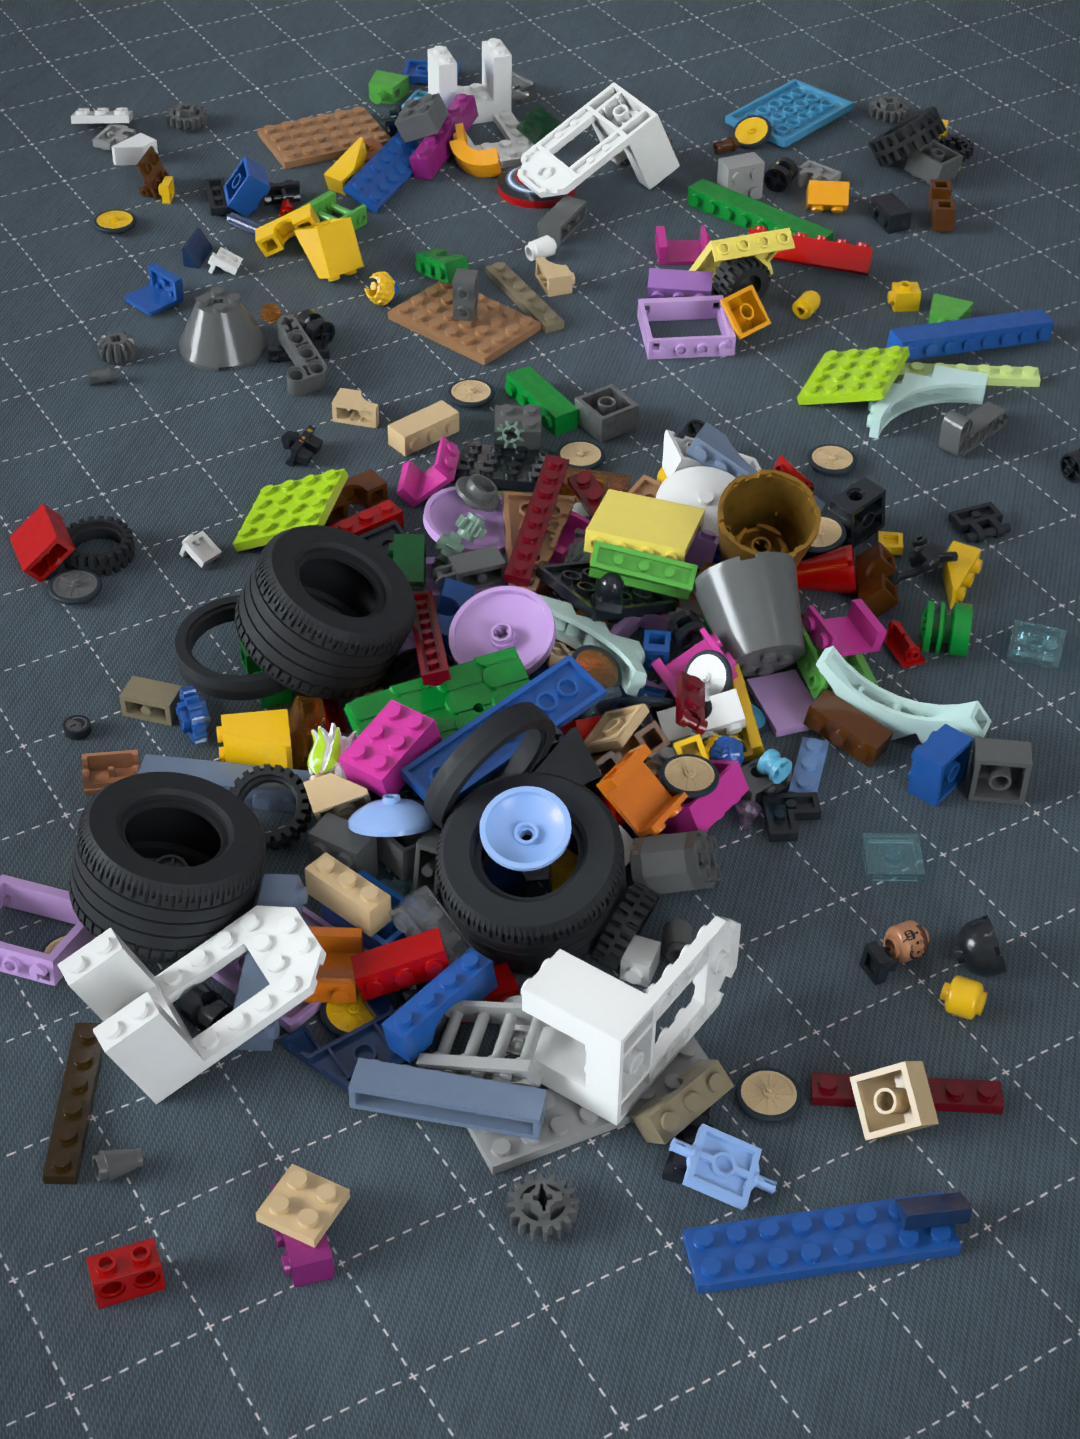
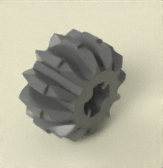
M117 331L115 333L108 332L107 335L101 336V340L98 341V351L102 361L108 362V364H126L127 361L133 360V357L136 355V343L132 335L126 334L125 331L121 333Z

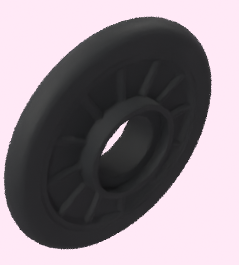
M416 648L406 650L395 657L389 670L380 682L385 690L389 689L390 686L421 678Z

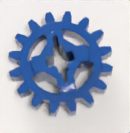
M193 685L180 688L179 697L181 702L177 703L176 713L182 733L190 735L193 745L205 743L208 741L206 729L210 727L209 724L211 723L204 697L199 698Z

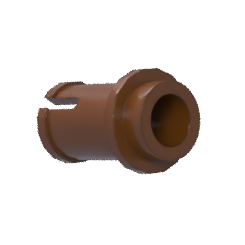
M729 136L726 140L713 143V150L716 155L730 150L733 152L739 147L738 139Z

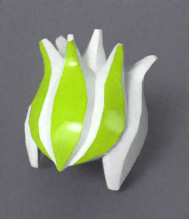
M331 723L329 734L321 726H318V733L312 729L311 734L314 744L307 761L310 776L318 773H333L346 779L338 758L355 741L357 731L352 732L349 737L342 740L339 727L336 728L335 723Z

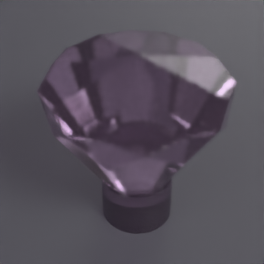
M739 800L738 803L734 804L740 820L738 829L749 831L751 822L760 814L762 808L754 801Z

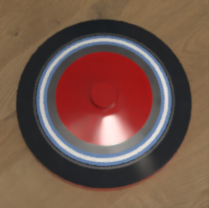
M522 164L506 169L499 175L497 180L499 195L505 201L524 208H551L565 195L573 197L576 192L575 188L565 195L540 198L519 180L517 174Z

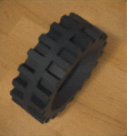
M932 106L908 117L906 120L881 133L869 142V146L880 167H884L929 144L947 129L936 107Z

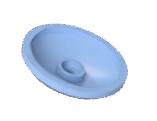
M534 786L515 787L500 793L487 805L480 820L481 842L487 854L501 866L516 871H532L550 865L563 854L571 838V818L564 803L550 791ZM525 835L532 836L530 840L522 839Z
M398 794L383 795V799L369 802L355 811L348 819V827L351 831L374 837L414 835L428 831L436 825L426 813L423 805L413 800L402 799Z

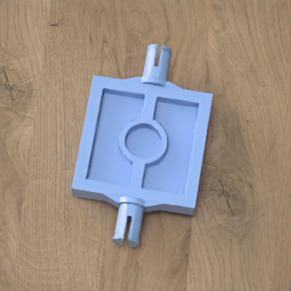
M703 1123L698 1128L695 1142L692 1145L675 1137L670 1144L669 1151L687 1157V1169L682 1185L740 1210L747 1206L751 1190L754 1187L771 1195L775 1191L777 1181L759 1174V1159L762 1149Z

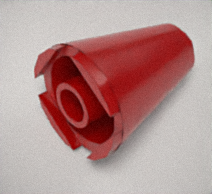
M852 544L844 545L801 561L796 568L798 588L843 594L858 593Z

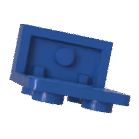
M152 263L148 265L150 284L125 295L127 303L145 314L153 316L184 301L182 278L157 263Z

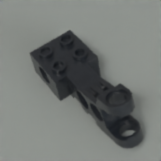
M863 477L830 500V510L823 515L834 517L845 526L846 538L842 545L852 544V547L855 548L885 526L886 490L868 478ZM807 551L801 561L820 555L822 553H811Z

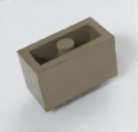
M132 675L119 695L122 716L172 726L178 717L176 707L177 703L181 702L179 689L182 686Z

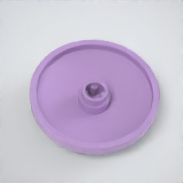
M455 486L442 489L428 499L424 509L423 523L427 533L434 541L437 542L442 533L448 535L452 530L457 533L459 527L455 523L461 514L467 516L469 512H472L486 521L483 527L488 531L482 540L475 538L473 543L462 537L461 543L465 545L462 553L495 545L501 555L506 553L502 497L498 495L500 506L493 512L475 510L467 506L457 493Z
M518 586L493 587L474 595L457 611L449 629V647L457 665L473 661L474 658L515 647L528 675L535 672L547 660L556 640V625L547 603L536 593Z

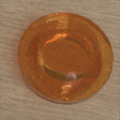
M274 303L264 304L260 311V317L267 322H275L282 315L279 306Z

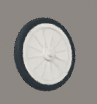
M704 650L694 655L684 671L691 676H697L701 681L705 682V703L710 702L709 696L729 691L732 685L733 676L730 663L723 654L715 650Z

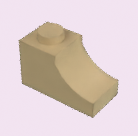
M544 256L537 257L536 277L547 296L572 294L575 276L568 266L554 264Z
M346 388L339 389L332 401L333 422L377 428L379 425L378 404L365 400L362 397V391Z

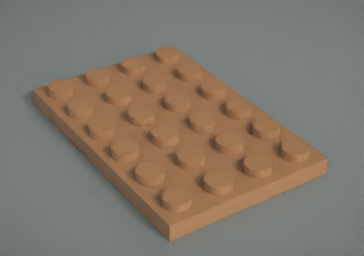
M359 106L350 110H338L331 114H319L311 118L303 117L297 121H284L282 124L266 125L263 128H258V136L284 169L340 158L360 137L363 140H375L383 146L391 139L364 107Z
M441 281L388 311L389 320L484 366L541 330V322L480 293L479 308L475 321L453 320V284Z

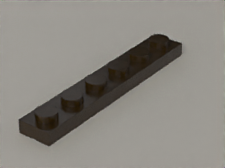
M75 1023L43 1171L44 1184L77 1185L104 1053L93 1032V1029L101 1023Z

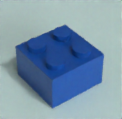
M244 156L223 186L227 206L246 217H249L252 212L257 210L260 200L270 190L264 166Z
M944 724L939 730L933 731L922 745L915 747L911 754L913 762L907 777L909 780L907 792L936 807L966 778L973 738L947 724Z

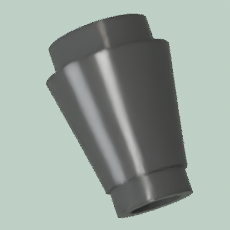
M139 1147L100 1150L99 1154L92 1156V1167L98 1182L105 1180L108 1183L144 1165L143 1155Z

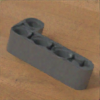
M282 315L277 321L278 340L295 365L289 368L286 373L287 392L292 396L298 397L324 388L327 384V365L298 320L292 315Z
M989 401L966 417L953 410L949 411L942 421L939 448L956 457H963L1002 429L1008 421L1009 411Z

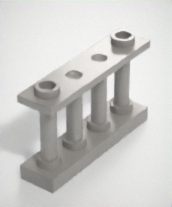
M463 1000L454 1004L446 1011L445 1015L449 1020L438 1050L433 1052V1054L420 1053L416 1065L423 1069L441 1070L447 1073L471 1075L476 1078L500 1080L506 1083L540 1088L543 1076L534 1065L532 1059L543 1027L552 1026L523 1011L522 1003ZM475 1022L465 1052L460 1055H449L460 1023ZM488 1023L502 1024L492 1055L478 1057L477 1054ZM515 1025H530L520 1057L516 1059L504 1058Z

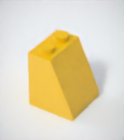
M351 217L328 219L294 230L319 279H328V282L340 279L341 274H345V276L357 273L356 269L364 267Z
M288 709L221 715L222 726H216L218 743H223L224 745L219 747L220 762L259 766L271 764L272 767H275L277 764L283 768L293 769Z

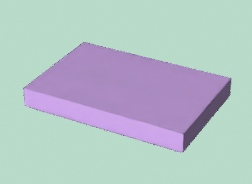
M795 669L746 679V688L755 703L765 714L775 737L811 730L803 723L808 708L814 702V699Z

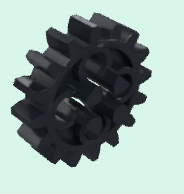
M948 134L947 137L941 135L940 138L935 139V141L963 155L962 162L973 156L974 143H971V140H965V137L959 138L958 135L951 136Z

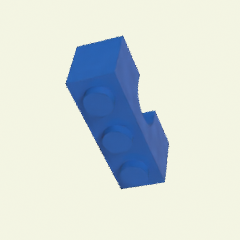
M445 578L436 612L445 653L447 652L448 655L453 656L449 647L450 625L460 607L473 597L475 586Z

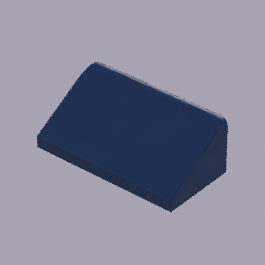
M200 228L194 231L182 248L185 267L200 268L212 251V245Z
M961 1192L895 1200L904 1230L969 1223L972 1213L971 1205Z

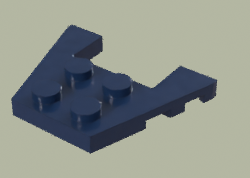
M389 994L368 1001H363L362 998V1003L374 1019L323 1047L319 1046L305 1025L280 1038L281 1046L286 1051L348 1093V1087L358 1057L408 1065V1061L388 1048L382 1023L395 1013Z

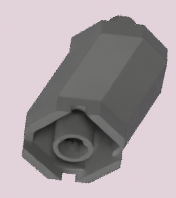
M706 830L633 839L632 844H637V848L630 851L629 857L634 883L638 881L661 895L714 888L715 882L721 881V869L716 863L715 856L718 848L717 840L714 835L708 836Z

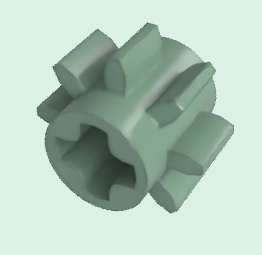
M506 420V427L504 429L497 428L502 433V436L498 437L497 441L504 440L505 449L508 444H512L513 448L517 449L516 442H524L520 434L525 432V429L518 430V421L514 425H509V422ZM511 429H514L517 438H512L510 441L506 440L507 435L504 434L505 431L510 432Z
M469 512L467 516L461 514L455 523L459 527L457 533L473 543L475 538L482 540L488 531L483 527L486 521L472 512Z
M453 530L448 535L442 533L434 546V549L438 551L436 558L447 564L448 556L462 553L465 547L461 543L462 536Z

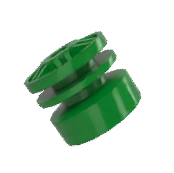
M928 599L920 621L919 638L921 653H928L930 642H933L934 654L936 655L939 654L942 644H947L948 656L966 658L972 625V604L955 602L951 613H946L945 601H940L938 612H934L935 600Z

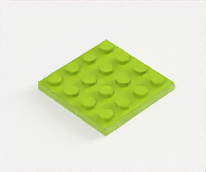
M891 346L881 349L872 347L868 350L850 349L841 352L836 350L826 352L797 396L798 404L813 405L884 400L910 355L909 348Z
M345 468L339 470L331 469L323 474L315 476L311 474L303 479L287 480L279 485L263 487L232 544L235 550L239 552L264 546L278 533L294 527L307 525L324 526L347 481L348 474Z

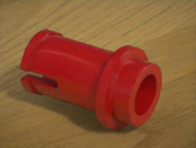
M289 199L281 202V217L295 210L293 202L289 203Z

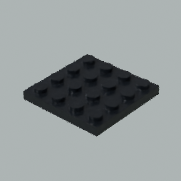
M469 442L464 445L459 455L455 478L450 483L456 484L457 480L462 476L480 474L493 481L497 488L533 492L546 454L556 456L557 453L545 448L538 449L537 451L528 450L524 446H517V449H505L502 444L486 446L480 442Z
M590 560L540 565L536 568L535 575L546 586L551 587L560 597L565 598L575 609L583 612L594 622H603V620L610 619L622 620L626 617L634 616L643 617L649 614L662 615L665 612L676 611L678 602L672 597L624 586L622 591L623 608L621 614L596 610V579L588 577Z

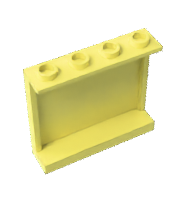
M790 228L710 241L689 271L713 272L714 276L716 275L715 270L721 265L722 261L755 256L768 267L770 271L769 277L774 274L770 262L778 251L795 248Z
M608 489L586 528L584 551L593 553L595 542L600 541L685 562V556L697 531L703 530L705 508Z

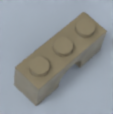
M698 1059L677 1077L680 1086L676 1090L663 1097H653L630 1116L647 1143L666 1145L734 1087L718 1060Z

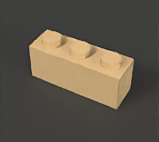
M443 400L389 424L388 444L406 457L440 441V438L443 436L446 438L459 432V412Z
M325 852L305 868L308 894L355 927L362 928L363 932L368 936L372 937L392 921L391 896Z

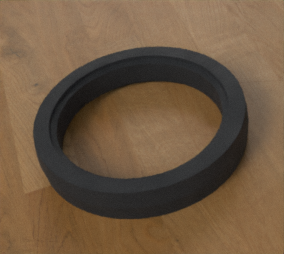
M240 595L217 599L199 607L188 615L179 626L175 636L176 662L184 680L190 686L193 685L196 690L220 699L254 700L272 696L288 689V687L280 684L265 672L247 675L218 673L204 667L193 656V647L205 632L223 623L235 621V608Z
M521 702L509 706L480 725L453 751L435 775L425 796V811L437 826L443 829L449 815L459 805V803L454 804L456 798L477 769L504 744L524 732L526 734L515 753L491 780L494 781L496 778L500 779L502 776L507 777V775L511 776L515 773L535 772L547 756L556 733L555 724L542 709L531 702Z

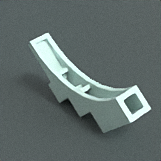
M935 365L933 373H928V376L905 372L903 380L893 383L884 400L868 401V411H870V414L867 418L866 427L870 428L869 437L878 438L882 429L892 419L917 407L938 403H972L982 405L988 374Z
M539 595L552 612L556 625V639L574 649L585 645H594L608 651L620 666L622 673L620 685L625 693L637 697L640 688L644 687L647 680V674L643 667L645 652L640 642L611 634L605 622H594L588 617L577 615L571 603ZM583 652L595 654L602 662L601 666L616 678L614 669L606 658L595 652Z
M834 646L825 648L816 663L819 672L832 687L834 694L893 731L891 740L916 733L919 741L923 744L933 731H937L944 724H947L972 737L974 741L975 737H985L992 722L979 701L938 705L917 702L891 693L858 673L844 660Z

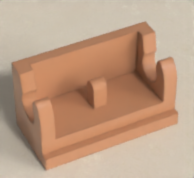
M138 749L82 754V778L85 795L96 794L109 784L138 774L140 769Z

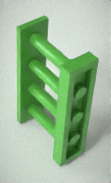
M331 190L305 204L310 203L319 219L323 221L336 219L337 217L330 215L336 212L343 215L340 218L351 217L354 231L367 224L365 204L360 205L354 210L340 206L336 203V192Z
M596 541L588 577L600 580L606 573H616L623 579L624 586L688 601L690 592L693 589L698 565Z
M803 625L805 654L796 663L815 701L826 689L832 691L833 689L816 666L822 652L817 646H813L811 642L813 640L807 634ZM863 654L842 656L858 673L879 686Z

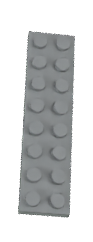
M693 1036L617 1126L549 1088L546 1089L547 1111L539 1140L467 1129L492 1175L634 1122L630 1117L653 1097H663L676 1090L680 1086L677 1080L680 1074L698 1059L709 1058Z

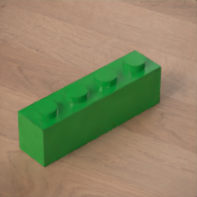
M527 366L506 373L505 390L507 394L518 402L520 406L528 404L541 406V424L554 436L578 428V408L534 369Z

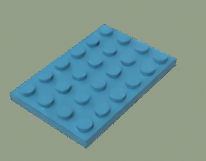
M793 79L726 115L725 123L734 128L740 120L748 116H763L768 119L772 127L771 135L767 141L776 144L778 147L785 148L853 110L854 102Z

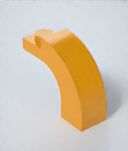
M463 123L455 124L454 140L449 142L457 165L472 176L482 178L499 176L502 173L497 147L486 150L472 149L468 146L467 134Z

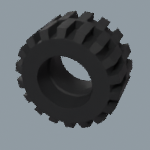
M755 256L722 261L721 265L715 270L716 275L713 276L712 280L714 282L712 287L716 295H723L724 298L752 284L759 299L765 296L764 293L768 290V283L771 281L768 267Z

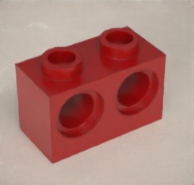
M154 1238L86 1257L98 1309L166 1289L162 1264Z

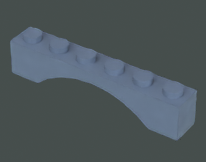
M708 422L704 424L686 451L688 455L704 466L723 470L736 478L742 474L746 476L757 473V470L739 455L728 437ZM813 495L818 507L820 506L822 511L826 503Z

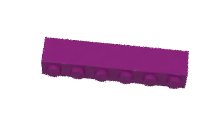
M457 94L447 107L449 114L437 134L425 137L409 159L414 179L432 180L452 153L449 141L454 140L455 124L463 123L467 132L479 116L474 95Z

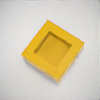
M165 176L162 183L159 184L158 192L162 196V204H171L175 196L173 176Z
M878 531L877 543L880 542L893 555H902L903 533Z

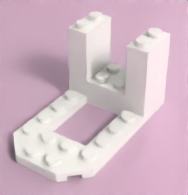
M497 38L482 41V84L473 83L470 86L463 87L457 86V62L446 46H435L434 48L427 49L428 94L439 93L446 108L457 94L474 95L479 116L473 124L494 121L506 139L496 143L485 142L475 146L467 135L468 146L475 150L497 147L501 159V168L522 164V154L533 147L534 143L511 112L512 55L503 42Z
M613 82L522 154V167L518 170L517 176L523 184L540 198L568 194L609 160L618 165L628 157L638 181L649 190L680 165L658 114ZM592 124L600 143L570 167L553 155Z
M257 905L157 976H154L112 928L103 932L57 965L69 987L103 1021V1023L93 1029V1032L104 1052L157 1105L314 994L318 983L316 975L319 966L324 964L326 952L295 907ZM249 950L270 985L195 1038H192L172 1003Z
M715 916L708 925H703L700 928L696 939L690 945L686 944L675 963L667 965L660 980L656 984L652 983L645 993L561 949L551 958H547L534 977L528 978L521 988L522 1010L552 1026L543 1027L532 1059L534 1065L543 1076L541 1084L617 1126L719 1006L724 993L719 991L726 976L732 978L737 967L741 924L730 918ZM693 980L695 990L690 1004L678 1011L675 1021L669 1028L665 1027L661 1031L655 1043L656 1021Z

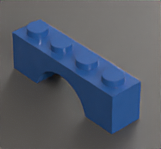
M472 948L464 952L382 1023L388 1048L409 1063L415 1060L420 1053L433 1044L436 1027L450 1007L463 1000L482 1001L498 986L492 961Z

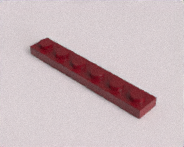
M811 1072V1105L857 1107L849 1077L859 1074ZM927 1078L936 1111L986 1114L1003 1113L1004 1101L1001 1081Z

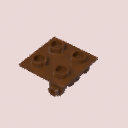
M150 146L137 163V167L145 180L144 185L140 187L141 195L144 197L153 195L156 200L160 196L158 192L159 184L169 174L164 169L158 153L155 152L153 146Z

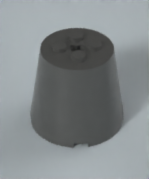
M782 552L755 553L756 558L742 561L740 556L708 568L694 581V594L711 633H715L722 643L721 651L724 654L729 652L735 662L739 663L743 677L768 675L796 663L805 654L795 560L789 554Z

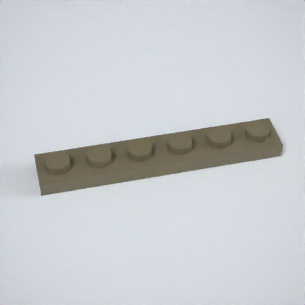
M496 262L493 265L485 266V274L527 316L541 322V330L545 334L564 329V320L504 262Z

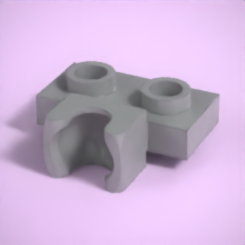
M110 123L93 139V147L111 150V146L135 136L136 131L125 125Z
M811 160L798 167V187L808 185L809 180L838 181L841 179L840 171Z

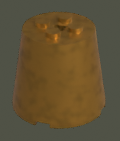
M766 469L758 470L757 473L746 476L742 474L730 482L720 497L717 511L720 562L740 556L741 561L756 558L755 553L782 552L794 558L797 568L816 538L821 523L820 506L818 507L810 488L790 474Z

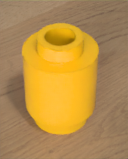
M812 290L805 291L793 303V313L800 319H808L820 306L821 299L819 294Z

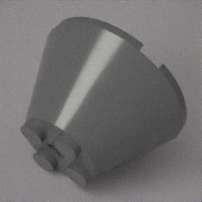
M216 286L212 287L209 292L196 298V303L179 340L178 347L182 359L193 367L208 371H219V368L232 367V370H236L253 364L263 356L266 351V337L242 302L240 295L226 291L223 287Z

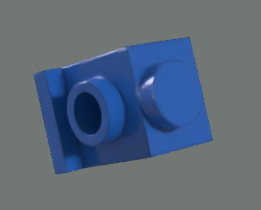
M645 630L643 650L645 652L643 667L645 670L654 671L651 663L658 658L662 660L665 666L669 663L671 631Z

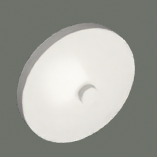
M696 466L685 468L665 479L658 489L656 499L705 508L703 529L711 530L719 537L717 515L719 500L724 489L736 477L713 467Z

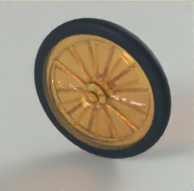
M585 645L577 648L571 656L607 690L606 696L614 693L619 688L622 680L621 669L616 659L608 651L598 646Z

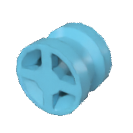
M775 749L767 750L757 764L758 772L768 775L770 781L775 784L784 781L792 769V761L786 757H780V753Z

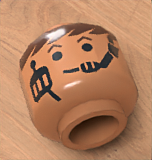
M908 920L888 928L883 939V947L891 949L889 953L890 958H898L900 963H905L926 954L929 934L919 923Z

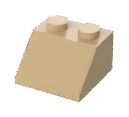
M318 773L311 776L308 781L303 782L313 813L318 822L327 812L348 820L355 811L372 802L367 788L333 773Z
M904 1061L849 1077L865 1141L911 1132L939 1124L923 1061Z

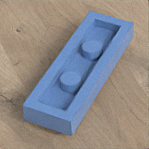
M808 737L802 738L788 793H818L829 749V741Z

